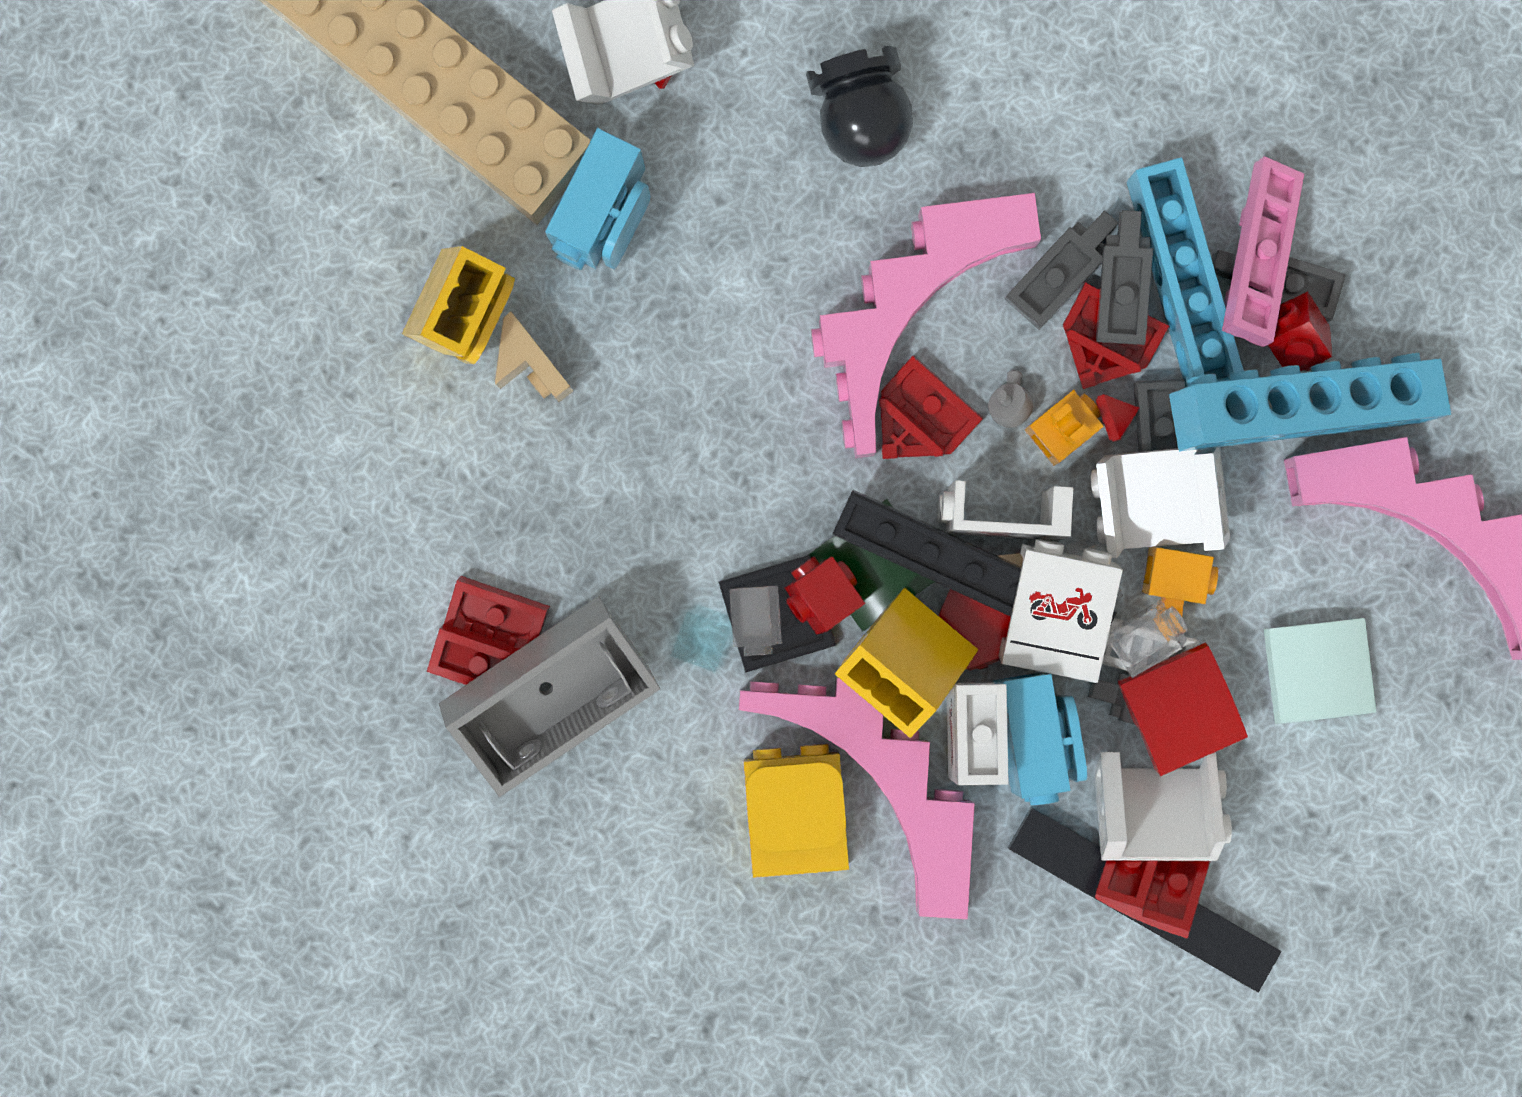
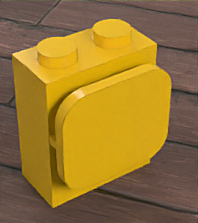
M463 246L441 249L402 335L444 355L455 356L456 359L466 364H475L482 355L507 303L515 278L504 273L505 267Z
M904 588L843 660L835 675L911 738L937 711L978 649Z
M829 744L800 746L801 755L782 756L781 748L752 750L753 759H744V774L753 878L849 870L844 793L839 752H829Z

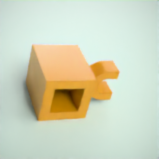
M1072 390L1024 430L1053 466H1055L1104 426L1098 420L1101 414L1094 401L1085 393L1079 396L1075 390Z
M1155 546L1149 547L1142 592L1161 597L1155 624L1156 629L1180 634L1184 601L1206 604L1207 594H1214L1218 581V567L1212 566L1214 557Z

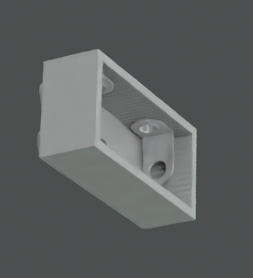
M598 596L438 704L446 729L496 794L501 797L659 691L660 687L649 666ZM544 682L552 684L548 691H540V685Z

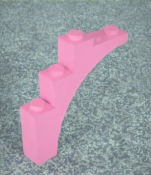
M1035 193L921 207L918 215L919 221L911 222L914 250L923 249V255L870 261L869 275H861L864 303H873L874 309L820 315L819 328L811 329L814 357L823 356L824 368L843 366L844 373L836 374V385L839 402L848 401L850 420H842L845 449L854 448L855 458L871 457L876 453L875 412L881 377L892 348L910 319L939 289L966 270L1000 255L1036 248L1041 241Z
M1407 437L1294 456L1284 460L1292 506L1336 504L1367 508L1400 519L1439 542L1463 563L1483 588L1502 624L1512 660H1522V514L1481 521L1480 512L1484 509V498L1480 486L1474 484L1473 474L1416 484L1414 475H1417L1419 472V461L1415 449L1409 447Z
M836 677L835 696H826L827 686L798 685L797 694L779 693V683L750 681V691L740 690L739 710L777 716L811 729L845 750L872 776L891 803L907 839L915 873L916 912L922 917L968 919L975 803L971 800H963V791L935 789L934 798L927 797L930 742L919 740V731L910 738L900 729H891L890 738L882 737L883 715L838 677Z

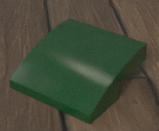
M888 499L882 502L886 505L893 507L888 501ZM833 536L808 554L810 558L815 556L819 563L829 557H833L837 563L842 561L851 570L857 581V585L854 588L865 604L850 615L862 632L873 625L881 613L904 588L915 596L934 583V581L837 536Z

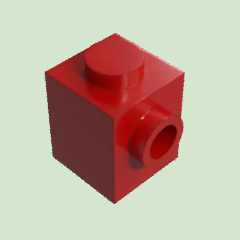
M1308 291L1280 304L1274 342L1268 344L1282 367L1298 365L1300 372L1310 371L1312 366L1322 364L1325 360L1332 357L1330 326Z
M813 556L791 572L795 581L784 588L790 596L786 599V602L792 613L800 622L808 621L817 635L827 632L865 604L854 588L857 585V581L851 570L842 561L837 563L833 557H829L819 563L815 556Z

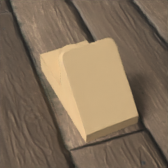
M512 312L508 313L503 318L495 384L500 389L530 366L533 372L526 377L543 399L552 393L558 402L562 401L573 392V389Z

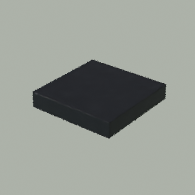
M809 555L718 582L745 673L836 646L831 629L817 635L808 621L802 623L795 617L786 602V599L790 596L784 588L795 581L791 572L809 560Z

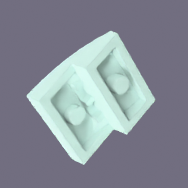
M1365 618L1264 629L1275 724L1376 712Z

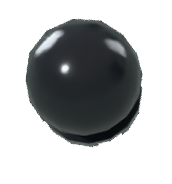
M884 46L882 48L883 56L868 58L866 49L857 50L820 63L821 74H816L815 71L806 72L811 95L825 97L820 109L822 135L830 151L843 162L858 167L878 166L895 157L908 141L913 126L912 105L904 88L891 79L893 75L901 70L897 48L893 46Z

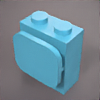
M599 128L596 129L545 231L553 246L552 250L557 253L556 258L577 270H582L584 264L596 269L602 257L606 266L614 270L617 268L651 198L648 185L640 181L646 170L641 149Z
M1034 673L993 680L995 684H1006L1008 775L1011 793L1024 799V802H1030V805L1058 802V793L1071 791L1069 779L1075 782L1087 780L1086 759L1077 707L1073 696H1055L1052 675L1048 673Z

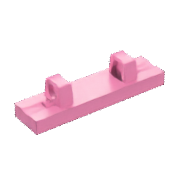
M1265 156L1254 163L1247 203L1241 212L1239 225L1242 228L1230 289L1225 295L1224 304L1226 311L1222 331L1244 338L1260 347H1265L1274 342L1304 173ZM1248 286H1251V287H1253V288H1256V289L1262 291V293L1259 292V291H1256V290H1254V289H1252V288H1249Z

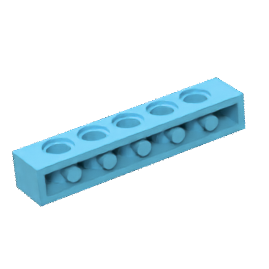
M1181 157L1137 169L1126 183L1134 211H1141L1142 237H1150V248H1153L1151 270L1166 322L1169 325L1168 329L1182 378L1184 379L1185 388L1187 387V379L1207 374H1216L1217 382L1229 381L1228 375L1244 370L1234 336L1222 331L1226 308L1183 159ZM1226 403V409L1230 414V408Z
M1412 353L1391 358V364L1383 365L1381 364L1380 357H1373L1354 361L1351 363L1352 368L1341 369L1340 361H1333L1314 365L1311 367V372L1301 373L1300 367L1295 365L1271 370V376L1259 377L1258 370H1247L1228 375L1229 381L1217 382L1216 374L1189 378L1186 380V388L1169 394L1179 452L1414 425L1451 415L1442 360L1431 359L1421 361L1420 353ZM1226 403L1230 408V414L1226 409Z

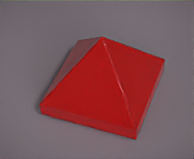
M1105 394L1097 396L1096 403L1109 440L1113 442L1122 440L1140 408Z

